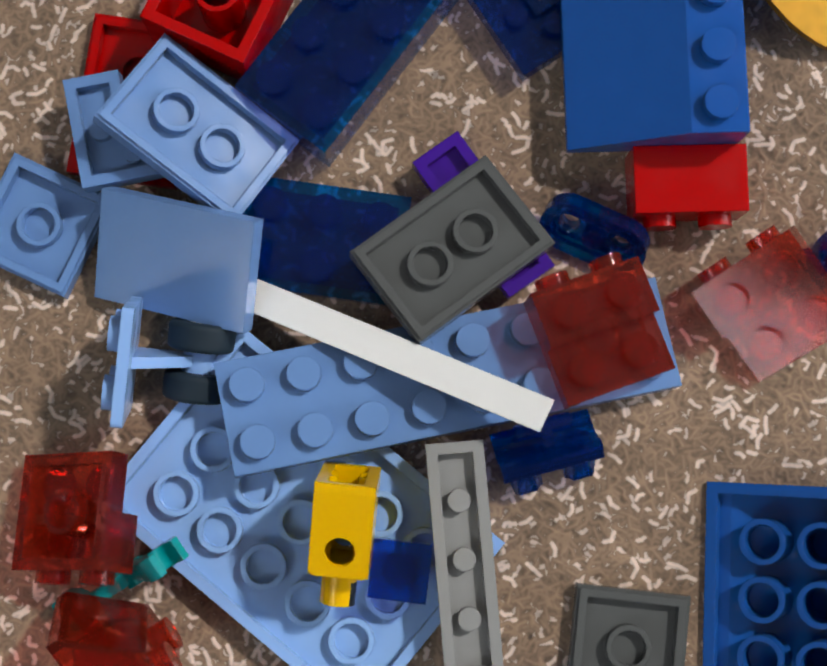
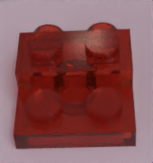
M775 225L745 243L751 252L749 255L734 265H731L725 256L697 275L703 285L691 292L722 339L729 338L758 383L827 342V272L794 225L783 233H780Z
M620 252L607 254L587 265L590 273L571 280L566 270L545 276L534 283L537 291L531 293L524 302L564 410L675 369L654 316L660 309L638 256L623 261Z
M116 451L25 455L11 570L36 573L35 584L70 586L71 574H79L78 584L92 586H114L116 574L132 575L138 516L122 513L128 454Z

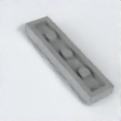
M483 439L425 444L444 666H504Z

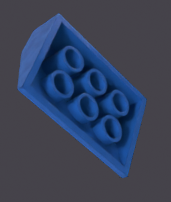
M560 0L566 153L630 151L633 146L738 144L750 132L743 0Z
M707 481L703 666H827V487Z

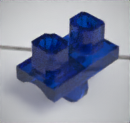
M587 409L547 416L540 432L519 424L513 426V429L489 435L504 484L510 483L515 494L519 496L538 491L539 487L543 484L541 474L561 469L564 477L573 481L593 476L595 460L605 457L603 443L595 432Z

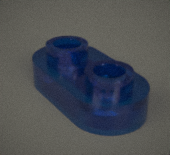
M562 193L550 199L539 222L555 241L553 248L616 275H626L637 271L643 265L650 246L649 234L641 223L575 193ZM564 214L572 215L579 220L571 221ZM615 236H619L627 240L629 243H621L615 238Z

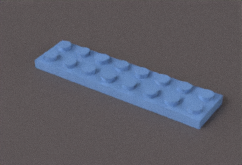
M655 277L464 314L421 344V346L554 399L555 401L549 414L676 389L682 386ZM403 326L385 330L414 342ZM323 342L213 363L232 467L236 479L513 422Z

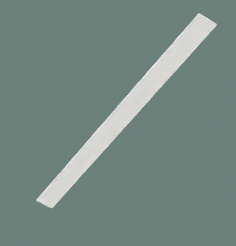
M257 279L254 314L532 430L541 431L555 401L554 399Z

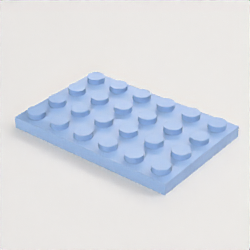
M249 331L244 334L236 333L233 352L218 355L213 363L273 351ZM214 365L210 375H215ZM178 402L95 501L152 550L176 536L189 556L172 567L289 666H406L440 624L428 479L390 447L236 479L234 477L221 404L198 405ZM325 461L381 467L373 556L368 580H357L355 604L350 607H332L322 604L320 602L322 576L310 575L307 570L314 482ZM492 532L493 553L495 556L505 542ZM335 539V541L341 545H352L349 541L345 539Z

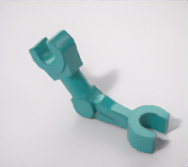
M174 536L154 548L148 554L135 556L117 569L118 573L91 592L83 588H70L64 591L51 607L55 612H58L68 604L79 605L84 612V617L74 623L68 631L72 637L83 634L93 625L98 614L99 604L122 591L127 586L131 589L143 581H150L152 583L167 574L166 570L183 561L189 554L178 538Z

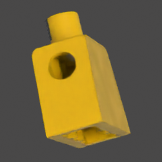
M325 461L314 482L307 570L310 575L322 576L320 602L324 605L332 607L353 606L356 598L357 580L362 581L369 578L373 556L381 467ZM335 539H345L349 541L352 545H341L337 543Z

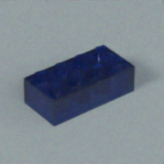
M302 0L236 83L235 87L240 93L300 139L298 143L300 146L330 167L458 0Z

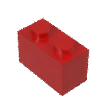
M746 144L633 146L625 157L627 222H642L643 231L659 232L676 229V221H698V229L700 230L728 229L732 227V220H737L750 211Z

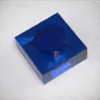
M375 537L367 598L426 605L433 544Z

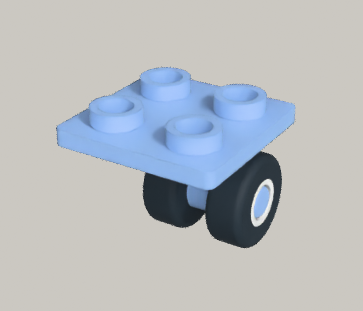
M131 296L122 309L117 308L115 315L110 316L107 333V351L117 352L116 365H111L109 374L104 375L101 393V410L111 411L110 427L123 428L132 409L136 369L167 368L163 376L162 394L170 400L198 405L221 404L216 376L210 375L217 355L233 352L237 332L224 330L219 326L173 318L169 322L167 343L170 347L181 351L138 347L143 297Z

